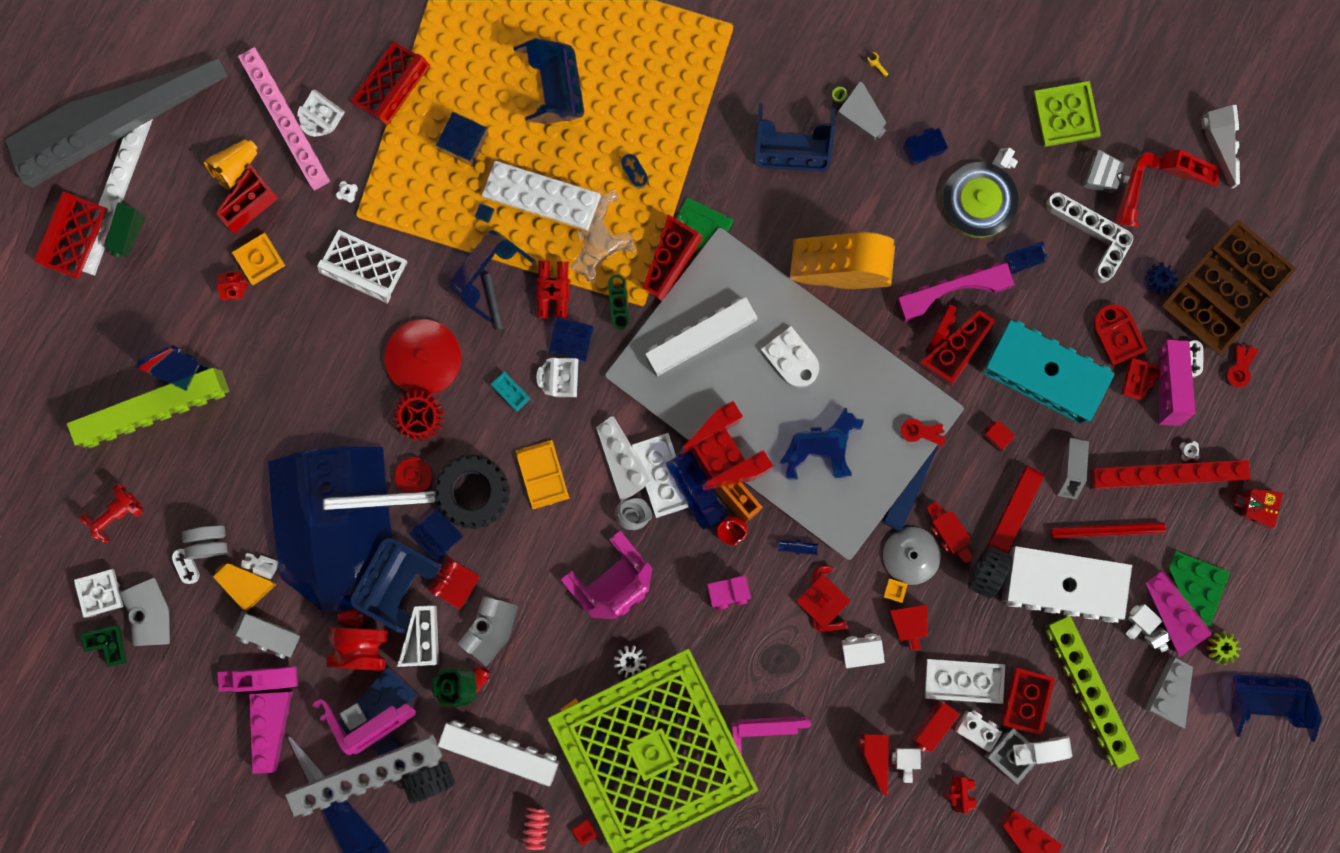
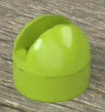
M837 87L833 90L832 97L835 102L841 104L847 100L848 93L845 88Z

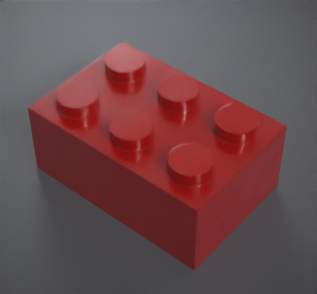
M1013 667L1000 725L1042 735L1055 678Z

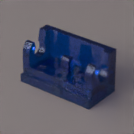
M1043 241L1007 253L1004 259L1008 264L1011 275L1046 263L1048 254L1044 252L1045 244Z

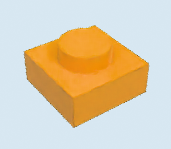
M888 579L883 597L902 603L908 584Z

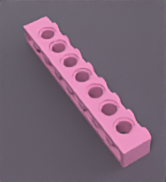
M254 47L239 55L241 63L310 186L315 191L331 182L256 48Z

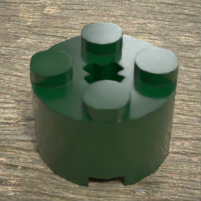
M464 667L444 668L439 670L440 673H438L437 677L433 678L432 693L440 702L439 705L443 707H459L475 701L477 684L476 674L473 671Z

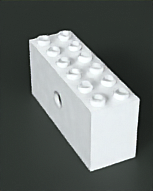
M1016 546L1009 549L1008 554L1012 556V563L1004 580L1001 599L1002 602H1006V606L1021 607L1026 605L1025 609L1036 611L1045 608L1044 612L1055 614L1064 611V615L1079 617L1080 614H1083V618L1099 620V617H1102V621L1118 623V620L1125 619L1132 565ZM1064 580H1067L1069 583L1067 591L1062 586Z

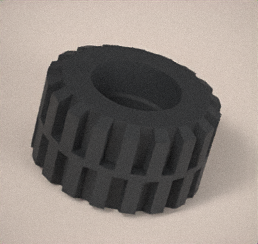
M989 545L982 552L974 566L968 581V589L988 599L993 598L1001 588L1009 572L1012 556Z
M441 761L433 767L424 768L401 780L409 803L413 804L446 791L456 784L447 761Z

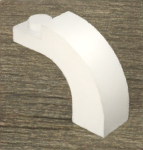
M1069 736L1049 738V740L1013 745L1016 766L1054 762L1072 757Z

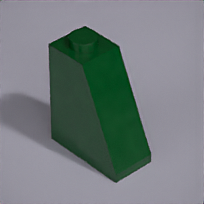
M119 202L116 205L105 248L110 251L109 255L118 259L121 256L128 258L146 218L136 209Z

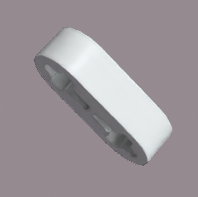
M1194 340L1189 342L1190 347L1194 345V348L1198 349V351L1194 353V357L1193 351H1190L1191 366L1194 361V367H1197L1198 370L1192 373V377L1200 375L1203 371V346L1199 341Z
M178 549L173 553L172 560L179 577L186 584H194L199 579V571L193 559L186 560L184 558L186 565L182 561H178L179 554L184 555V549ZM186 568H188L189 572H194L192 580L185 577L188 574Z

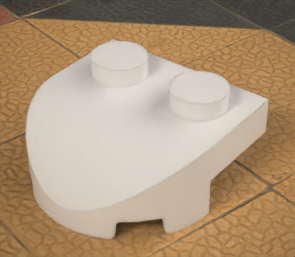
M312 90L304 105L299 107L297 116H299L301 123L300 127L306 134L310 136H323L331 133L336 128L345 111L318 91Z
M547 359V362L542 367H539L536 379L538 386L541 387L545 394L550 396L577 397L578 359Z

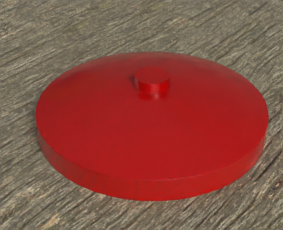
M422 319L408 322L393 333L386 346L385 365L390 378L399 388L413 394L414 390H417L418 395H420L421 391L425 390V396H427L430 392L434 395L445 390L456 379L461 368L462 353L458 340L447 327L436 321Z

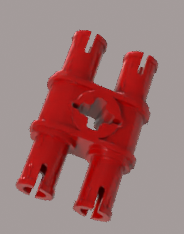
M538 261V278L535 280L536 297H534L535 301H537L536 318H548V302L550 299H554L556 301L555 319H567V302L570 300L569 283H571L570 279H568L569 262L557 261V278L551 280L549 278L550 261ZM554 284V288L560 289V291L554 292L552 295L551 292L545 289L552 288Z

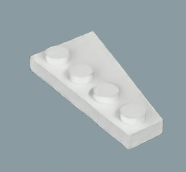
M610 417L596 428L620 501L622 502L643 489L653 480L616 419Z

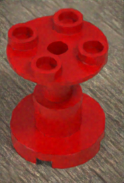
M120 483L112 488L116 498L107 505L108 510L95 520L86 512H83L79 517L84 525H88L92 529L90 531L91 535L96 540L100 539L105 544L110 542V538L104 528L114 519L121 520L129 512L136 517L144 513V508L132 493L124 492L127 488Z

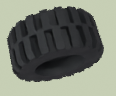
M475 454L469 456L462 455L458 459L454 458L451 460V463L442 468L443 471L437 476V484L434 487L436 496L434 497L438 504V509L448 521L462 528L478 529L489 526L492 522H496L501 514L503 515L505 507L509 502L510 488L507 477L495 462ZM468 474H478L484 477L490 486L489 500L483 507L476 510H467L461 507L454 495L457 482Z

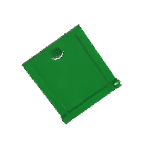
M688 197L676 218L699 232L703 237L695 250L697 254L700 253L717 229L722 228L729 232L734 222L732 218L720 214Z

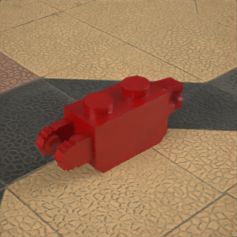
M937 501L929 505L926 509L932 520L930 522L932 525L930 529L935 537H940L943 550L951 555L955 554L961 563L970 562L973 556L970 554L967 545L970 544L971 538L955 513L946 512Z

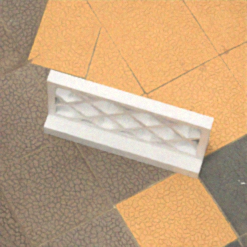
M338 230L323 260H320L317 267L319 273L388 304L391 293L407 264V260ZM340 237L348 239L350 245L339 248L337 243ZM363 246L367 253L356 256L354 248ZM352 249L354 257L343 260L341 252ZM339 253L340 262L331 263L328 261L331 255ZM381 254L384 261L373 264L371 255ZM369 257L371 265L360 268L358 260ZM356 261L357 270L349 271L346 269L345 264ZM393 261L401 263L399 269L390 271L388 263ZM386 264L388 273L378 276L375 267ZM373 268L376 277L365 278L362 272ZM390 276L392 283L387 288L381 285L379 279Z

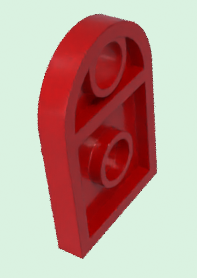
M1113 304L1105 306L1096 314L1094 330L1111 366L1148 350L1132 315L1126 308ZM1107 310H1110L1114 313L1113 320H1108L1105 318V312Z

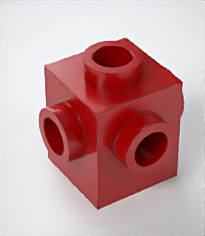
M230 271L218 275L217 287L221 300L244 298L245 290H248V283L246 278L243 279L242 271Z

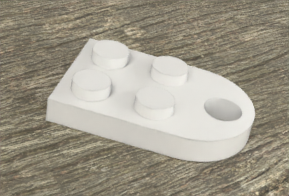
M792 326L761 349L762 353L782 378L791 386L806 387L812 384L818 376V359ZM804 370L811 373V378L807 381L803 380L800 376Z

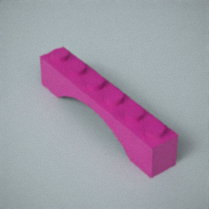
M1001 262L990 265V269L987 270L979 268L972 271L971 275L965 276V274L955 276V280L947 282L946 279L937 282V286L931 288L927 285L919 288L918 292L911 293V291L900 294V298L896 302L903 322L922 317L935 300L954 290L974 288L994 294L1012 288L1015 284L1008 264L1001 265Z

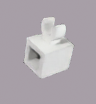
M1136 605L1129 612L1131 615L1128 618L1134 625L1125 634L1130 639H1135L1140 631L1144 635H1150L1162 620L1146 605Z
M895 748V752H892V764H895L896 769H903L904 783H913L912 769H921V749Z

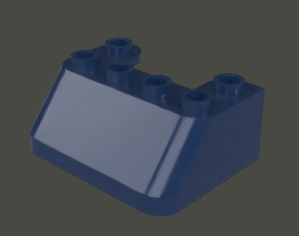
M387 538L381 542L351 597V603L354 608L397 632L406 634L411 616L399 608L403 598L417 574L427 579H433L438 575L443 565L392 538Z

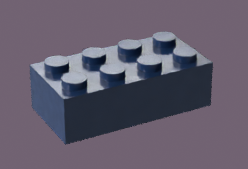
M388 667L355 703L359 704L368 720L351 731L348 729L343 718L340 719L339 723L346 735H349L391 706L398 709L404 704L409 705L419 693L396 671ZM370 745L369 747H367L366 749H364V750L361 751V752H362V753L367 752V750H368L372 745Z

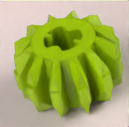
M1221 632L1220 635L1218 633L1213 634L1214 639L1208 640L1212 644V646H1207V650H1212L1208 656L1215 657L1214 662L1219 663L1221 661L1222 665H1226L1227 662L1233 663V657L1238 658L1240 656L1236 653V650H1241L1240 646H1236L1239 640L1233 639L1234 635L1232 633L1228 635L1226 632ZM1221 646H1226L1227 650H1221Z

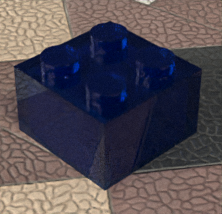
M452 112L436 147L438 151L473 167L489 132L487 127Z

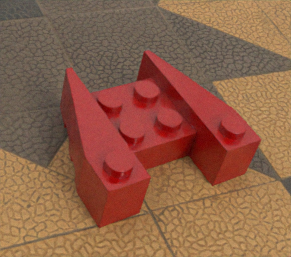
M734 401L717 409L680 452L682 455L691 450L709 481L703 485L702 490L735 485L741 482H751L768 473L774 467L764 450L745 460L727 429L738 424L743 415Z

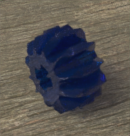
M1161 262L1159 266L1156 263L1153 264L1152 269L1149 268L1146 271L1148 275L1144 277L1145 280L1149 281L1146 287L1152 286L1151 292L1154 293L1157 290L1158 295H1162L1163 292L1166 294L1170 293V289L1176 287L1174 282L1178 281V278L1173 276L1177 273L1176 270L1171 272V265L1169 264L1165 268L1164 262ZM1161 275V278L1164 279V281L1162 282L1161 279H1158V276Z

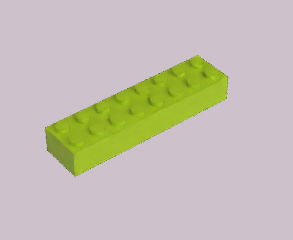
M211 368L69 422L67 426L76 446L93 448L100 445V441H111L118 438V434L124 433L126 435L135 432L136 427L142 426V428L153 425L155 420L160 419V421L171 418L173 413H185L190 410L189 407L203 406L207 404L209 399L218 400L224 398L225 393L230 392L222 370Z

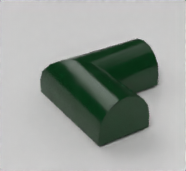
M120 625L80 633L84 653L103 649L107 667L128 663Z

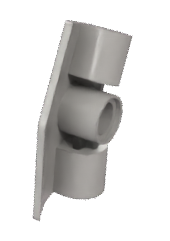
M152 578L121 592L120 595L128 610L131 622L132 646L170 644L169 608L156 579ZM139 611L144 615L143 620L140 622L136 618Z
M482 596L476 619L458 642V645L469 654L475 656L485 666H488L508 641L518 606ZM481 620L485 621L488 625L486 631L478 629V623Z

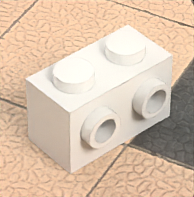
M867 634L863 638L851 636L847 637L846 640H842L846 668L885 663L880 635Z
M974 710L972 712L965 711L954 731L985 751L991 752L1002 734L998 730L999 726L990 720L986 723L981 719L983 716Z

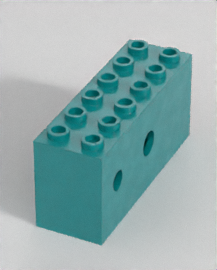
M1018 320L1009 321L1000 333L980 373L1080 425L1091 422L1115 373L1111 372V369L1101 364L1099 366L1093 363L1094 360L1084 355L1082 357L1076 354L1077 351L1073 348H1064L1059 345L1057 340L1041 336L1042 333L1040 331L1027 329L1024 327L1025 324ZM1045 367L1050 369L1051 376L1045 373Z

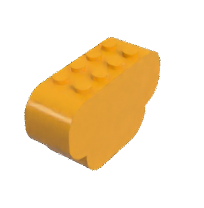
M864 232L795 239L793 242L790 279L808 285L830 286L842 289L889 287L892 282L895 252L894 239L880 234Z

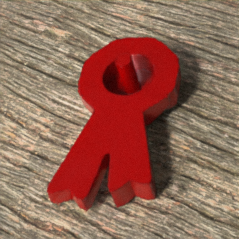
M1237 345L1235 347L1236 365L1228 369L1226 377L1232 387L1242 388L1249 384L1251 373L1248 367L1259 352V349H1254L1251 345L1245 355L1246 346L1241 347Z
M911 418L901 425V436L907 442H917L923 438L944 447V441L947 439L946 437L936 435L945 433L942 429L943 424L923 426L918 419Z

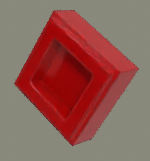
M588 819L571 830L582 847L599 835Z

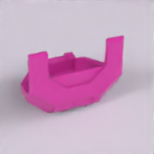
M621 531L609 540L622 555V558L597 580L586 587L572 570L561 579L592 618L617 619V616L625 615L635 602L637 604L645 598V594L649 592L652 567L641 557Z

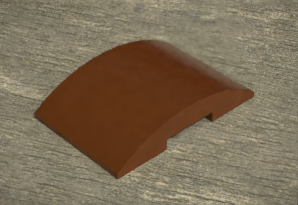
M1237 219L1179 283L1162 307L1221 356L1297 268Z

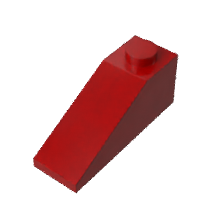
M1181 149L1164 151L1160 167L1161 170L1171 175L1214 187L1218 184L1221 168Z

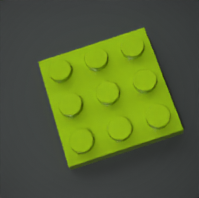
M1090 81L1033 92L1044 147L1099 138L1101 136Z

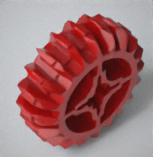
M414 390L413 396L410 392H407V399L401 396L400 400L403 403H395L400 409L393 410V413L398 414V416L393 417V421L399 420L395 428L400 426L403 428L399 433L402 434L406 431V439L413 435L412 441H416L417 436H419L420 442L424 441V435L428 440L431 439L430 432L433 435H437L438 433L435 428L442 429L438 422L445 421L444 418L439 417V415L445 414V411H438V408L443 406L442 403L437 406L435 404L438 401V397L431 400V392L425 397V390H422L420 395H418L417 390ZM421 400L427 404L423 408H417L410 402ZM405 407L408 408L411 415L407 423L404 420ZM431 408L434 414L432 425L427 418V412ZM425 409V411L422 413L423 415L421 416L423 417V419L419 418L418 420L416 419L415 421H413L416 415L414 413L422 412ZM415 423H419L425 426L427 430L416 431L410 427Z

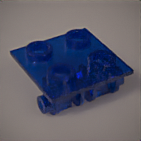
M556 317L549 353L576 358L586 362L594 330L593 326Z
M438 508L409 533L434 561H437L464 537L444 517Z

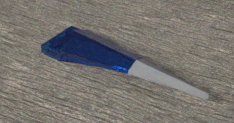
M288 737L309 783L325 777L292 737ZM326 787V793L329 795H333L332 790ZM336 800L331 802L329 807L322 809L343 853H391L383 839L347 800L337 803Z

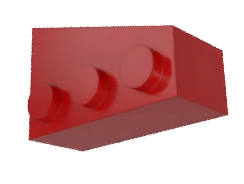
M250 164L246 168L247 171L242 179L237 181L234 191L231 194L229 193L216 213L234 234L278 199L276 194Z
M1012 808L1009 809L999 823L1020 853H1058L1063 846Z

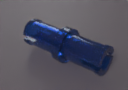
M779 540V552L817 556L818 543L801 542V540Z

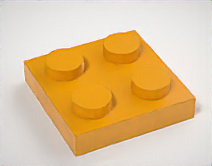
M266 233L261 234L232 252L252 285L286 266Z

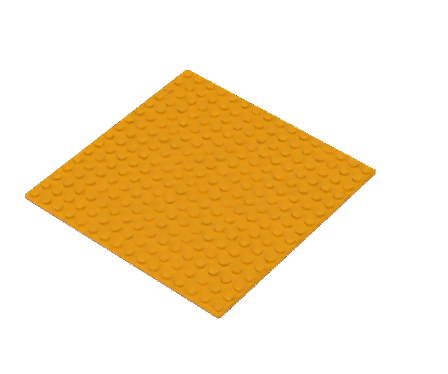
M429 0L412 52L422 55L428 61L430 67L385 128L357 211V217L538 274V261H550L549 278L552 279L557 278V261L569 262L568 279L571 281L569 284L609 296V278L614 274H622L627 280L629 303L644 306L648 293L643 289V285L650 264H652L655 250L658 247L667 215L674 216L733 32V25L656 0ZM409 58L407 65H409L414 58ZM494 162H501L599 193L601 197L588 231L483 198L482 194ZM615 277L613 279V285L616 288H620L622 286V280L618 277ZM616 297V299L624 301L622 297Z

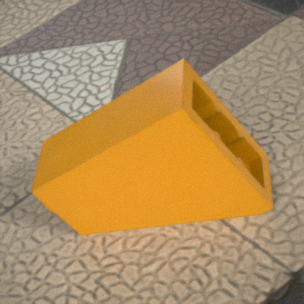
M229 563L220 565L215 570L216 574L213 576L244 611H249L277 585L272 580Z

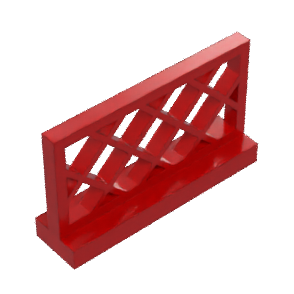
M393 41L350 102L388 126L428 70L430 64L422 55L415 54ZM395 49L400 50V56L392 58ZM414 58L409 65L405 66V59ZM401 61L402 67L393 70V63ZM389 64V71L381 73L383 66ZM402 72L399 80L395 81L394 74ZM390 76L391 82L382 85V78ZM378 80V86L370 88L372 81ZM391 87L389 94L384 96L383 90ZM379 91L380 98L372 100L371 93ZM367 95V102H358L362 96ZM380 103V106L374 112L372 105Z
M63 191L33 262L79 279L108 209ZM76 202L82 203L84 210L75 214L74 207ZM95 209L101 210L98 218L92 220L89 212ZM86 214L89 222L80 226L77 218ZM74 220L77 228L68 231L67 223ZM91 226L93 230L91 235L85 237L82 229ZM79 231L81 240L73 243L70 235ZM67 237L69 245L61 249L59 245L60 240ZM83 243L85 250L77 255L75 247ZM71 249L74 257L65 261L63 252ZM59 255L62 263L56 266L51 265L53 257ZM74 261L78 265L75 273L70 272L67 266Z

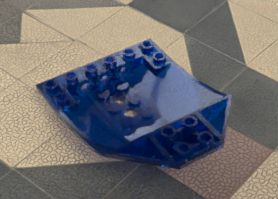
M341 446L302 451L269 461L272 518L281 579L322 612L354 608L351 603V597L381 542L387 538L393 539L389 505L324 511L322 510V504L325 498L387 495L383 447ZM323 483H330L331 486L328 491H321L320 487Z

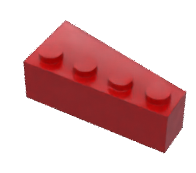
M669 214L667 215L658 247L655 250L652 264H650L643 285V289L648 294L661 302L703 239L699 232Z

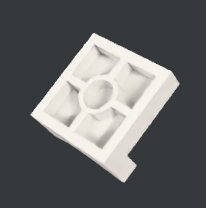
M114 569L74 580L84 618L124 607L120 595L122 590L119 589L121 585L117 582Z

